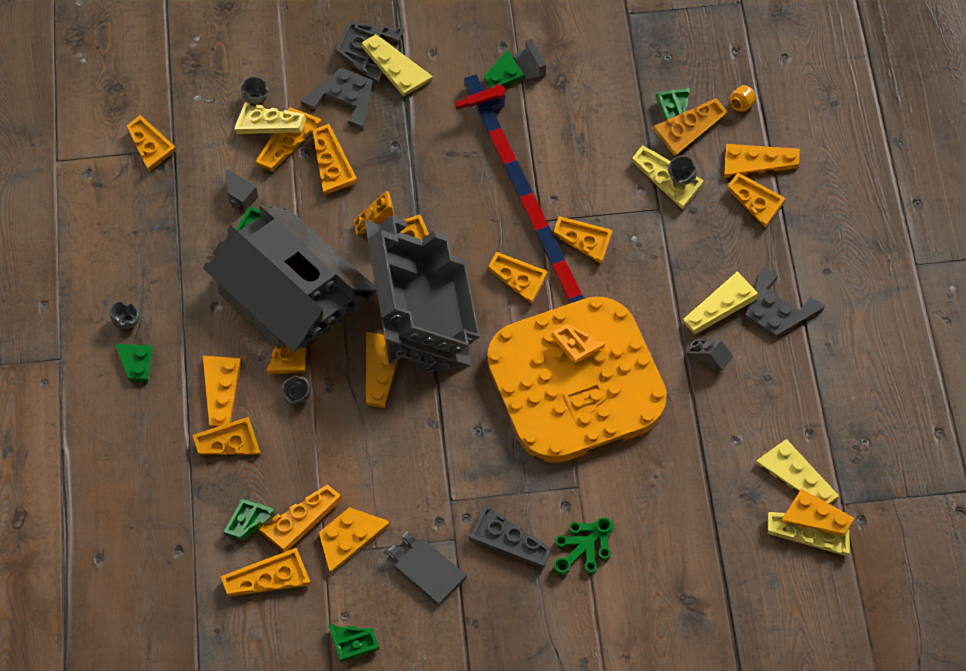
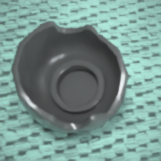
M249 77L242 82L241 94L248 103L260 104L268 97L269 89H267L265 80L259 77Z
M679 156L669 163L668 173L675 184L685 186L696 179L697 167L690 157Z
M118 301L112 304L109 309L113 325L120 329L133 328L140 319L139 310L132 303L126 305L123 301Z
M294 375L282 385V395L285 401L290 404L300 405L310 397L311 387L305 377Z

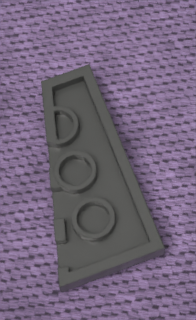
M486 503L469 537L472 542L543 569L552 552V548L533 535L524 532L521 527L508 521L502 514L493 511Z

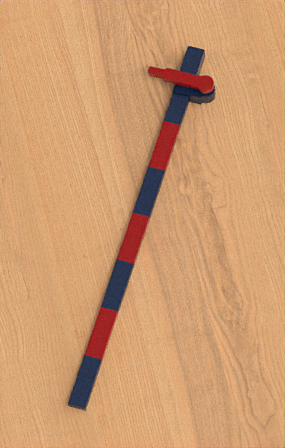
M477 74L464 78V86L469 96L466 99L455 102V109L458 110L467 106L475 107L569 303L584 299L494 113L504 107L506 103L504 86L495 85L493 88L484 91Z

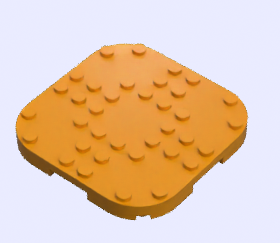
M590 297L505 326L496 333L490 342L487 354L489 373L496 390L499 391L516 437L522 448L529 455L544 459V462H565L587 454L588 450L619 439L625 441L645 434L660 422L665 411L667 394L659 371L632 314L625 306L613 299ZM569 324L577 330L589 334V338L597 342L603 341L605 346L603 349L574 364L551 335L553 331ZM600 380L607 398L597 405L591 414L588 411L602 398V392L598 386L584 390L589 393L588 399H584L581 396V393L584 391L569 395L572 405L578 407L574 410L581 424L576 425L563 393ZM591 398L596 401L584 405V401L589 400Z

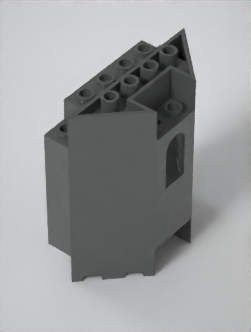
M260 205V217L246 227L237 231L230 225L225 241L219 242L213 251L215 256L212 260L206 262L203 267L218 282V293L275 347L279 349L286 345L292 352L314 343L320 335L326 334L331 327L341 323L350 313H355L365 300L376 293L375 286L288 208L281 210L279 207L270 206L266 208L264 205ZM299 253L319 271L320 276L315 281H305L285 262Z
M390 216L380 225L365 220L389 365L404 357L415 361L417 374L471 366L468 346L480 338L465 259L451 255L448 236L433 231L420 240L401 233L407 227L406 220Z

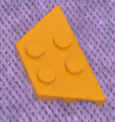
M349 507L319 532L329 572L331 574L381 534L390 526L389 522Z

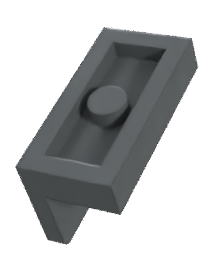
M526 40L525 50L514 53L513 58L524 74L525 81L530 82L546 76V64L533 40Z

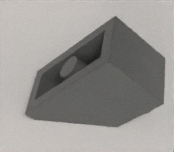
M227 169L225 173L230 204L235 209L245 212L258 198L257 187Z

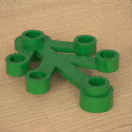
M606 517L597 519L595 523L572 522L569 525V532L575 537L559 535L555 539V544L559 549H564L567 545L579 546L566 558L560 557L555 560V572L558 575L568 574L570 565L586 551L587 562L585 564V572L590 575L596 573L597 564L595 562L594 542L600 537L601 549L599 550V558L602 561L609 560L611 551L608 547V536L613 532V522ZM576 526L579 529L577 531L572 530V527ZM601 526H606L607 529H606V530H601L600 527H601ZM581 531L592 532L589 536H576ZM559 540H564L565 543H564V544H559L558 541H559ZM602 552H607L608 555H607V556H602L601 553H602ZM589 565H592L595 568L593 570H589L587 567ZM560 566H565L566 569H565V570H560L559 567H560Z

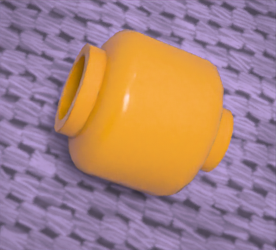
M742 85L731 93L729 100L734 110L745 112L755 104L757 97L751 87Z

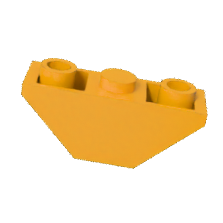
M385 191L354 219L356 235L367 234L365 220L380 225L390 216H395L388 191Z

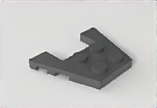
M349 22L336 47L335 53L366 77L373 80L375 84L379 85L384 73L377 65L369 63L371 57L361 47V44L374 35L398 44L403 35L404 28L398 27L394 29L384 25L382 27H374L371 24Z
M340 68L301 100V105L316 111L325 97L355 110L348 123L363 130L373 80Z
M764 266L755 287L759 299L749 304L745 319L777 339L795 328L797 324L809 320L811 316L824 310L825 305L812 297L798 310L769 291L768 289L777 280L778 275Z

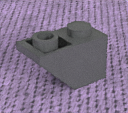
M697 339L692 342L691 347L686 352L688 356L710 370H723L733 358V355L722 340Z

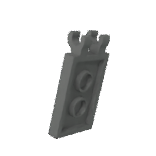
M407 531L402 536L404 539L402 542L411 549L403 555L393 545L388 550L390 552L389 556L397 562L394 565L397 571L440 606L467 576L425 539L421 538L417 541Z

